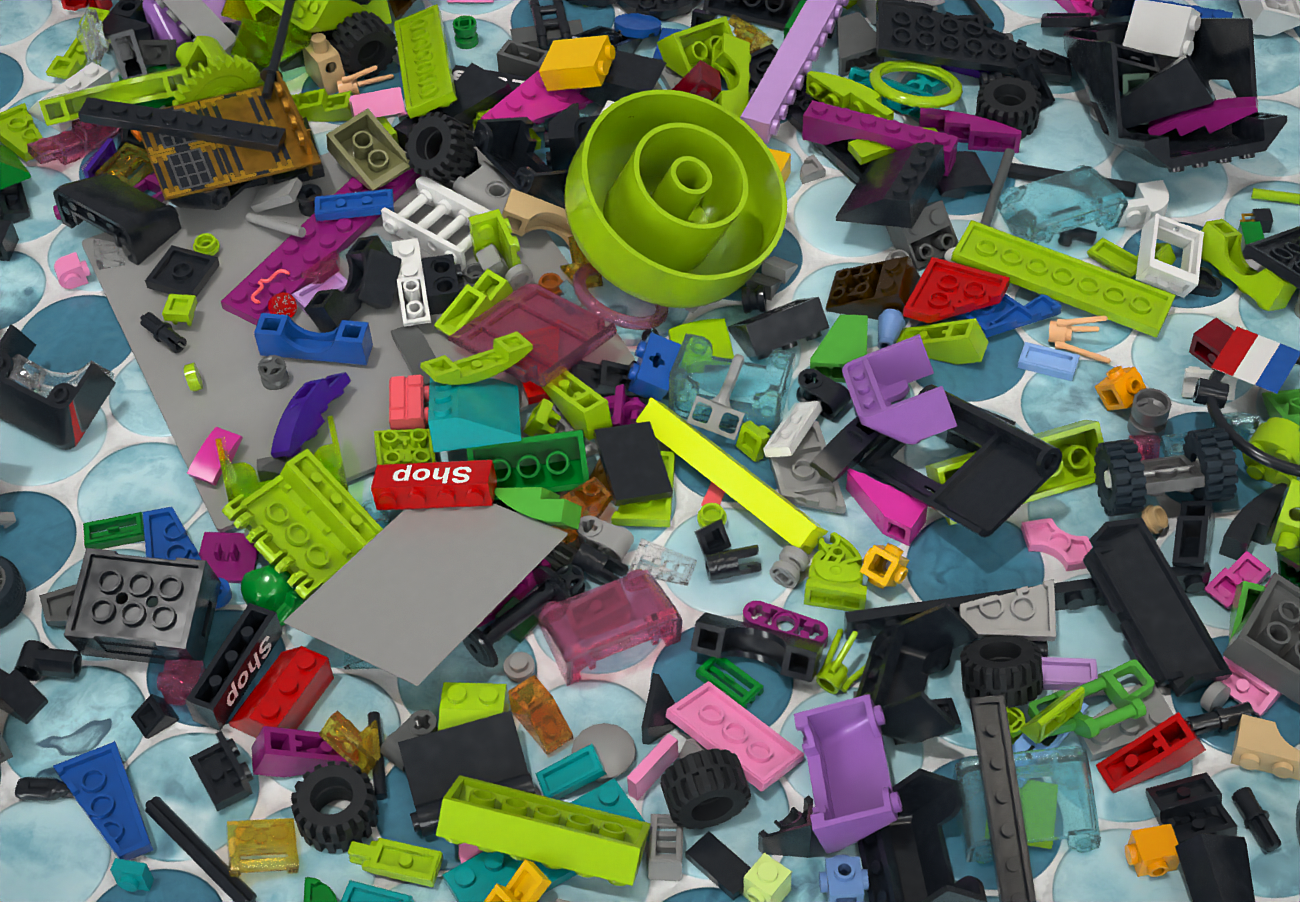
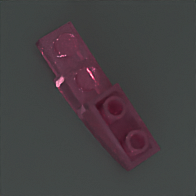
M77 119L71 121L72 130L63 131L60 134L41 138L38 141L27 144L28 153L40 164L58 159L63 165H67L98 150L108 138L113 139L119 134L121 128L80 122Z

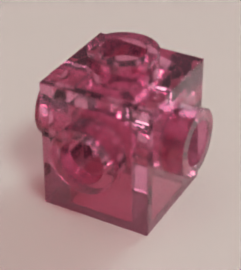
M189 659L165 661L163 672H160L157 677L158 691L162 692L166 704L176 706L186 704L185 700L206 670L203 661H191Z

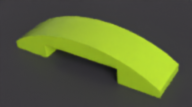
M94 7L87 9L79 21L81 31L63 57L56 55L46 70L47 76L68 79L91 62L100 47L95 29L110 14L109 10Z
M514 332L495 338L493 340V349L454 362L446 355L420 363V368L438 383L448 385L474 383L493 377L512 367L533 350V344L520 333Z

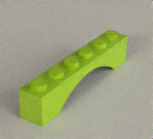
M191 64L46 97L39 101L46 126L79 118L78 113L87 97L128 104L169 98L174 96V92L180 93L177 84L186 85L182 77L191 78L192 75L189 69L192 68Z

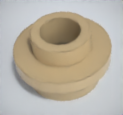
M1159 505L1144 507L1141 518L1144 520L1149 531L1154 535L1161 533L1168 526V517L1165 510Z

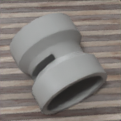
M791 545L785 546L779 554V561H776L771 567L770 576L779 585L793 588L800 580V573L804 572L809 565L810 559L800 548Z

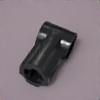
M28 640L23 644L14 669L20 671L29 681H38L42 676L74 679L76 676L79 677L81 672L82 655L80 651L52 649L40 641Z

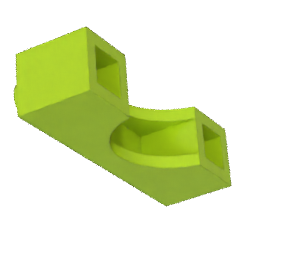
M724 32L712 46L711 65L720 71L726 81L728 90H722L713 102L725 107L740 118L750 99V92H748L751 78L749 73V63L751 61L750 42Z
M1224 219L1206 221L1201 230L1204 232L1201 259L1216 267L1220 275L1234 282L1238 289L1252 297L1261 309L1269 312L1285 308L1297 287L1267 268L1260 272L1251 268L1242 254V234Z

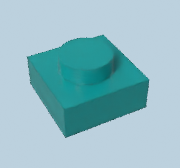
M114 859L110 871L120 888L130 892H135L137 889L150 891L154 878L146 863Z

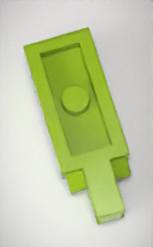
M378 838V841H371L370 845L352 841L348 850L349 861L362 865V870L429 887H434L443 861V853L441 851Z

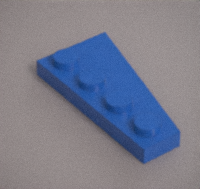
M115 741L53 765L60 779L66 783L75 800L118 859L131 860L153 851Z

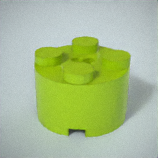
M1279 417L1269 418L1267 422H1262L1248 442L1274 457L1300 465V432L1298 431L1300 426L1288 419ZM1242 452L1243 460L1248 467L1246 469L1247 474L1253 479H1263L1276 485L1285 483L1287 487L1290 486L1292 478L1297 479L1296 476L1267 467Z

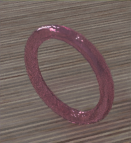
M591 263L583 265L573 275V289L580 302L593 314L611 324L633 330H649L657 328L668 317V307L656 304V311L653 315L634 317L616 312L600 303L586 287V280L589 276L601 275Z

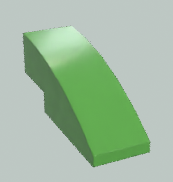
M543 487L495 488L494 494L515 511L550 526L579 530L582 506L566 499H559L560 495Z

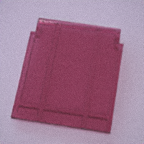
M525 284L450 335L448 340L475 355L493 349V340L495 338L518 332L533 344V350L504 372L524 383L531 381L538 386L545 387L617 334V329L613 322L605 327L603 317L601 318L537 284Z

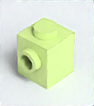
M763 853L744 876V897L750 902H782L791 891L792 871L766 853Z

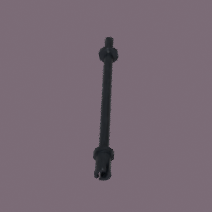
M285 0L269 66L263 68L260 72V78L264 81L261 96L267 100L271 99L274 82H277L276 71H279L295 0Z

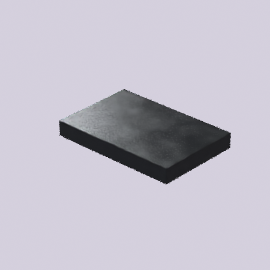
M650 421L594 429L593 436L615 506L672 497L673 490Z

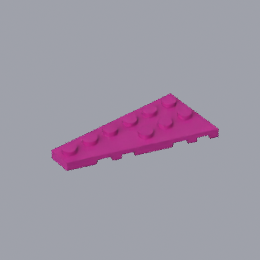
M538 70L485 113L480 120L528 117L533 123L538 125L544 123L547 118L556 117L573 103H578L579 110H581L587 104L593 103V101L580 94L583 88L547 91Z

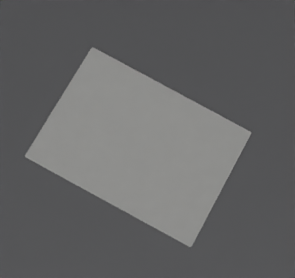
M493 503V506L404 509L286 618L284 623L418 686L568 533Z

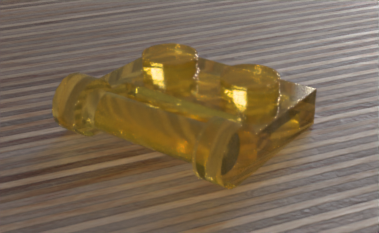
M126 142L95 174L96 176L105 173L113 174L125 183L135 186L154 169L145 149ZM143 162H146L130 180L127 179Z
M294 818L227 821L226 834L230 877H239L241 873L287 871V874L298 873L299 858L296 847ZM280 854H285V857H277V858H258V859H241V858H240L241 856H260V855H280Z

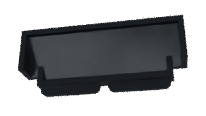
M1142 518L1105 522L1089 539L1093 548L1084 556L1083 562L1110 611L1117 615L1121 623L1120 629L1138 662L1154 680L1155 686L1160 688L1170 684L1176 696L1180 697L1207 687L1216 681H1223L1229 678L1232 672Z

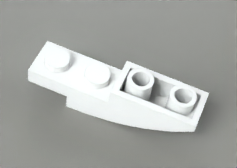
M418 238L391 242L393 255L402 259L397 285L403 325L406 327L431 323Z

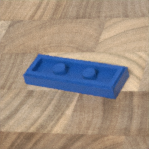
M393 189L315 197L316 221L382 215L381 210L384 207L394 212Z

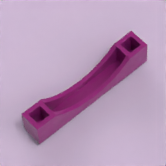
M813 100L803 115V140L828 145L847 139H863L890 146L897 151L924 142L943 145L945 174L943 176L947 177L956 161L958 137L948 135L947 133H940L924 129L920 126H912L896 120H889Z

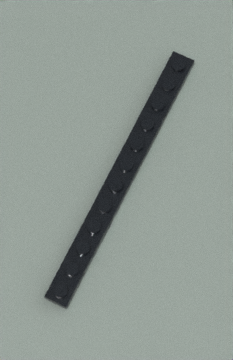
M1206 562L1205 567H1171L1185 593L1200 592L1208 585L1211 575L1208 562ZM1092 578L1054 583L1055 611L1065 609L1077 610L1081 607L1107 605ZM1016 589L845 612V638L848 640L853 631H857L856 639L859 640L877 636L885 628L945 602L959 614L960 604L992 595L1008 594L1015 592Z

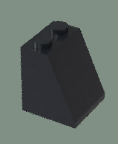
M615 50V59L612 61L602 86L583 88L580 94L604 107L608 100L616 102L634 93L653 90L667 63L663 60Z

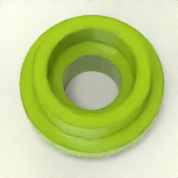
M200 234L194 240L193 250L213 256L220 249L218 239L212 234Z

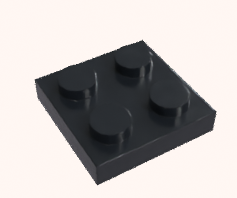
M171 245L146 278L145 283L147 288L163 293L195 295L197 297L219 267L218 257Z

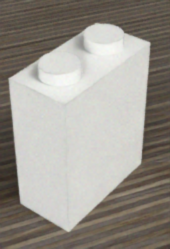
M1135 0L1123 46L1156 54L1158 58L1174 61L1185 54L1190 56L1194 49L1193 38L1195 31L1199 29L1201 24L1200 12L1187 6L1149 0Z

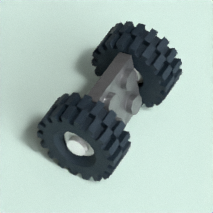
M1222 427L1188 431L1184 438L1185 443L1183 444L1185 454L1141 460V453H1138V446L1134 444L1132 439L1099 443L1095 450L1096 455H1094V462L1096 463L1094 473H1096L1095 483L1098 485V497H1101L1100 503L1104 507L1105 513L1110 517L1140 513L1144 510L1143 505H1146L1145 495L1162 496L1165 492L1171 491L1190 492L1191 495H1194L1193 499L1195 501H1213L1214 503L1233 499L1235 497L1234 493L1237 492L1235 483H1238V476L1236 475L1238 464H1235V458L1237 457L1236 453L1232 450L1233 443L1232 440H1229V434Z

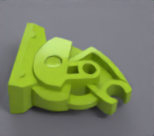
M836 532L830 534V542L833 544L825 543L823 537L819 538V551L813 556L809 568V576L805 584L804 604L843 611L864 610L867 586L862 585L863 573L859 572L862 568L860 553L848 540Z

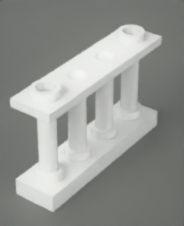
M420 176L416 180L418 196L398 214L385 207L381 210L384 229L388 233L395 234L404 240L418 238L419 248L433 256L453 254L455 264H460L461 271L466 268L464 253L472 247L471 234L464 238L457 246L448 242L447 239L463 225L469 226L468 217L491 210L428 177ZM424 204L435 208L418 224L407 220ZM444 214L455 218L437 235L427 230Z

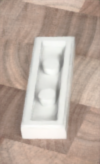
M820 402L794 403L763 448L765 456H792L822 411Z

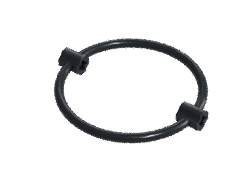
M1300 356L1295 364L1300 365ZM1214 369L1209 379H1198L1193 395V403L1207 406V410L1216 427L1225 429V432L1229 434V440H1232L1233 445L1237 449L1267 467L1300 477V465L1279 459L1255 447L1239 435L1227 422L1220 410L1224 408L1229 393V384L1220 382L1226 375L1225 373Z

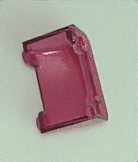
M635 569L623 578L560 602H549L542 607V611L538 616L540 629L567 686L581 681L580 672L586 666L590 670L595 669L596 661L649 640L652 645H656L659 643V638L663 639L666 647L681 641L683 620L675 605L648 570Z

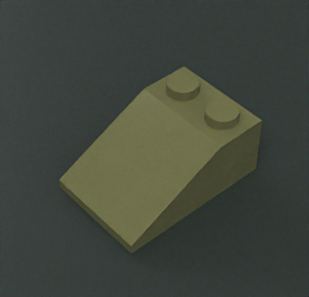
M369 109L364 110L326 134L327 150L343 169L370 191L378 190L411 169L408 164L410 160L406 159L404 150Z

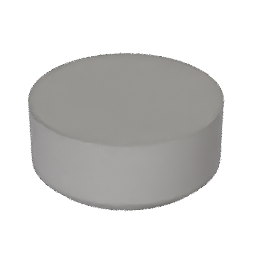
M525 264L513 266L505 275V279L513 290L525 288L533 278L531 270Z
M1221 681L1212 683L1202 695L1201 707L1208 712H1211L1214 707H1223L1230 696L1231 689Z

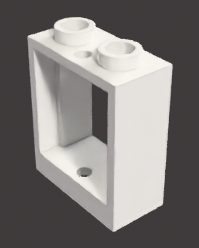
M1155 214L1142 227L1136 280L1184 298L1198 286L1204 232L1165 216ZM1157 239L1183 249L1181 269L1154 259Z

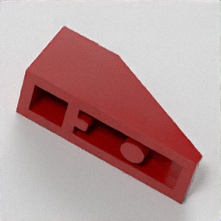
M1178 712L1096 764V767L1111 791L1116 793L1179 768L1206 751V748L1190 724Z

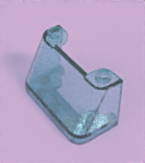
M1080 165L1068 172L1019 187H1009L1002 192V196L997 204V208L1012 235L1038 244L1043 240L1045 243L1051 242L1054 234L1093 222L1096 223L1097 227L1104 226L1106 231L1117 228L1128 206V201L1119 189L1092 166Z
M686 333L670 371L668 407L687 421L696 395L711 400L719 394L733 359L713 356V347L708 339ZM773 351L769 354L766 365L749 362L743 363L729 399L732 409L745 413L742 423L751 420L758 427L765 425L772 431L771 435L776 431L783 417L795 366V352ZM701 402L697 403L692 418L701 423H707L712 407ZM724 413L719 427L736 430L739 422L738 416Z
M1068 746L1013 752L1027 843L1067 839L1068 847L1079 853H1087L1099 848L1101 836L1086 749L1080 746ZM978 756L968 757L956 763L953 779L958 781L962 795V807L956 818L966 862L976 861L977 863L984 864L992 862L993 856Z

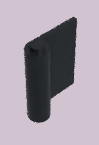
M511 710L398 742L416 812L410 813L415 832L421 831L423 837L436 834L443 797L459 775L536 794L531 775L527 770Z

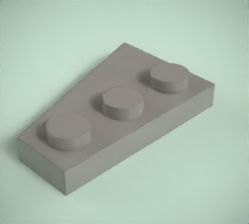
M1141 683L1138 684L1136 687L1130 690L1128 694L1130 695L1131 693L1141 688L1143 685ZM1155 684L1152 693L1142 699L1147 711L1145 716L1138 719L1129 718L1101 730L1098 736L1090 739L1076 735L1090 761L1112 755L1174 715ZM1112 703L1094 716L1093 719L1114 711L1117 707Z

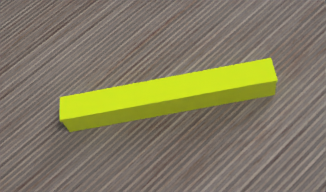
M650 397L648 404L636 419L637 423L650 421L657 439L791 545L802 549L809 555L818 544V539L827 534L828 531L687 423L665 404Z

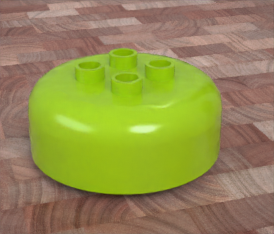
M642 91L623 97L611 104L595 120L574 155L565 184L564 201L567 221L578 247L587 260L606 280L620 290L640 300L665 307L694 308L720 301L737 291L753 276L776 247L782 236L787 216V195L783 177L777 162L763 140L747 123L725 107L704 97L683 91Z

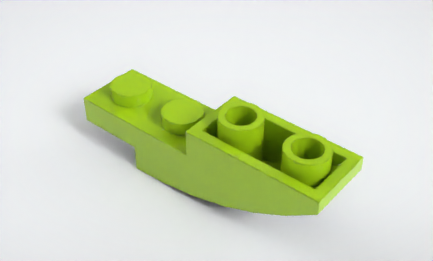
M815 71L807 73L806 93L819 102L893 120L894 111L882 104V95L875 90L837 75Z

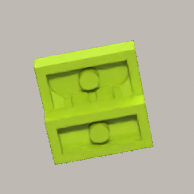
M725 318L693 321L668 330L669 340L682 345L675 367L676 371L704 373L705 366L731 365L734 354Z

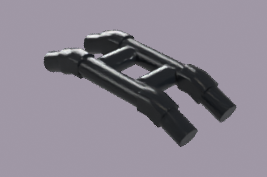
M528 0L539 49L548 50L549 48L546 29L559 28L562 40L571 39L563 0H552L553 5L540 6L538 0ZM556 14L557 16L554 19L543 20L542 18L544 15Z

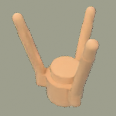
M375 65L350 76L342 77V80L337 81L339 93L351 91L353 95L360 94L359 87L393 79L394 75L389 74L357 81V78L377 70L378 67Z
M1107 316L1050 320L1048 342L1055 343V349H1065L1104 363L1111 362L1107 357L1065 343V341H1071L1072 332H1098L1100 330L1098 326L1072 325L1107 321Z

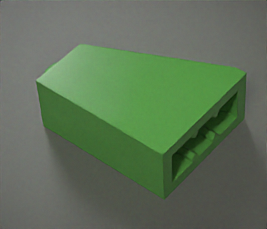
M840 314L810 358V369L818 370L821 374L835 382L846 383L842 373L843 366L854 359L867 355L868 316Z

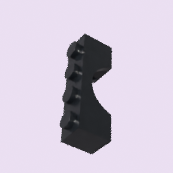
M378 235L358 238L345 255L349 267L347 284L342 291L338 289L318 291L304 308L321 333L335 330L340 325L341 320L349 321L353 314L361 308L362 301L358 300L370 249L390 254Z
M705 612L696 620L690 651L717 658L744 657L758 660L773 666L781 675L812 682L819 671L824 643Z

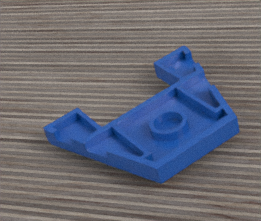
M1005 294L999 304L954 317L958 320L976 318L987 338L1057 316L1061 313L1062 305L1049 296L1041 294L1023 306Z

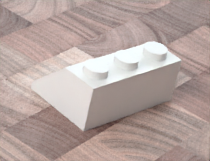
M1239 0L1244 18H1251L1253 21V34L1255 35L1261 34L1271 37L1300 25V0Z
M91 62L38 100L28 112L31 116L45 123L39 101L46 97L111 83L110 73L105 68ZM79 118L49 126L62 133L79 121Z

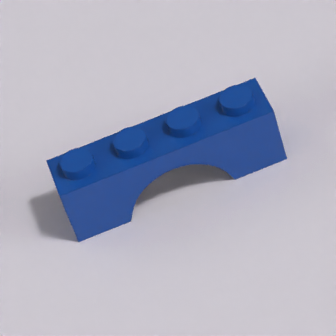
M261 313L254 331L261 356L277 355L283 358L367 365L373 347L369 322L341 320L340 325L335 330L317 333L298 326L288 315Z

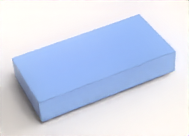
M1025 342L1017 368L1073 381L1080 355Z

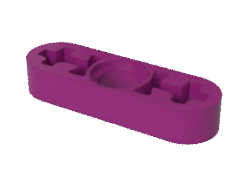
M751 601L743 609V622L811 639L809 636L818 633L819 636L811 640L823 642L824 648L828 643V628L819 620L762 601ZM757 613L762 614L757 619H752V616L755 617ZM772 617V623L771 625H768V622H770V618ZM782 621H788L794 627L789 631H782L777 627V624ZM799 627H803V630L800 631V635H798Z

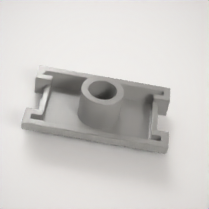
M486 161L480 162L479 169L466 178L458 177L452 188L456 193L491 211L499 209L501 214L511 189L519 191L501 172Z

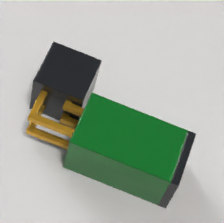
M1270 208L1253 209L1252 213L1241 214L1242 220H1240L1238 231L1242 234V252L1247 244L1264 239L1263 233H1270L1273 223ZM1244 216H1251V217H1250V219H1245ZM1243 254L1245 260L1250 259L1249 257Z

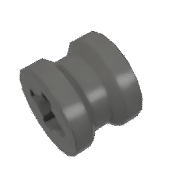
M269 355L260 360L258 371L261 375L263 386L268 390H279L285 387L289 382V375L284 359L281 356Z

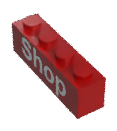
M493 460L377 465L371 491L377 510L493 506L497 477Z

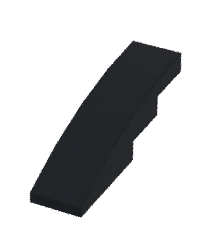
M572 358L569 363L568 372L599 394L615 395L616 386L624 384L626 387L625 394L628 397L647 399L628 391L631 382L630 379H627L628 373L633 363H637L636 361H632L630 365L602 359L600 364ZM674 370L669 390L663 399H683L684 372Z

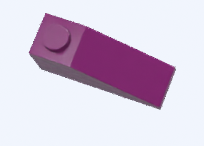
M263 726L251 747L253 775L285 778L303 775L307 771L312 773L315 771V766L321 764V767L328 766V762L335 761L336 765H340L342 761L348 762L350 767L357 766L358 764L356 736Z

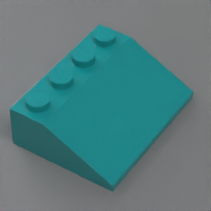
M430 377L428 424L434 453L521 441L518 386L494 378H487L469 384L448 385L435 382Z

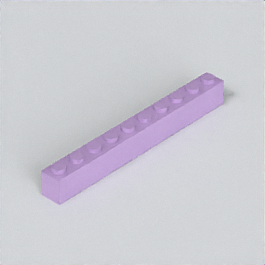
M807 0L740 116V119L747 123L764 143L768 144L772 135H777L780 121L785 120L788 106L794 104L797 90L802 89L805 75L807 76V73L811 71L812 62L818 60L820 48L825 47L828 33L832 34L835 20L841 17L843 6L846 7L849 0Z

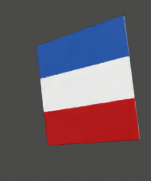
M1237 326L1211 368L1278 394L1298 360L1300 351Z

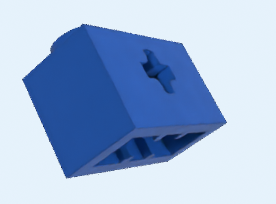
M652 332L645 341L640 340L635 351V356L638 357L637 363H633L627 379L631 380L628 391L647 399L652 397L660 402L669 390L682 345Z

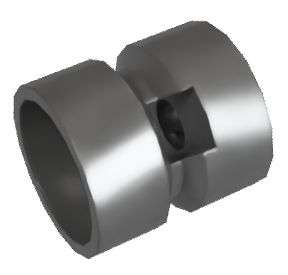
M1146 388L1135 394L1127 425L1128 432L1133 438L1141 442L1150 443L1158 441L1163 437L1172 405L1166 393L1158 389Z

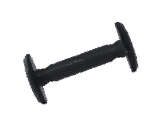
M536 566L533 569V576L539 588L532 591L483 631L476 627L463 640L467 650L480 664L486 667H495L499 660L492 645L541 609L548 601L562 611L571 606V594L564 581L555 571L547 566Z

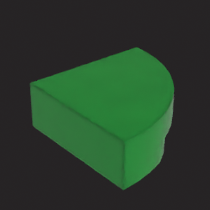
M305 877L304 902H338L335 893L329 886L317 878Z

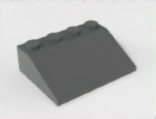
M1275 572L1237 628L1222 655L1298 705H1300V588Z

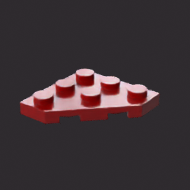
M932 257L903 308V316L925 323H933L999 304L1009 287L1010 278Z

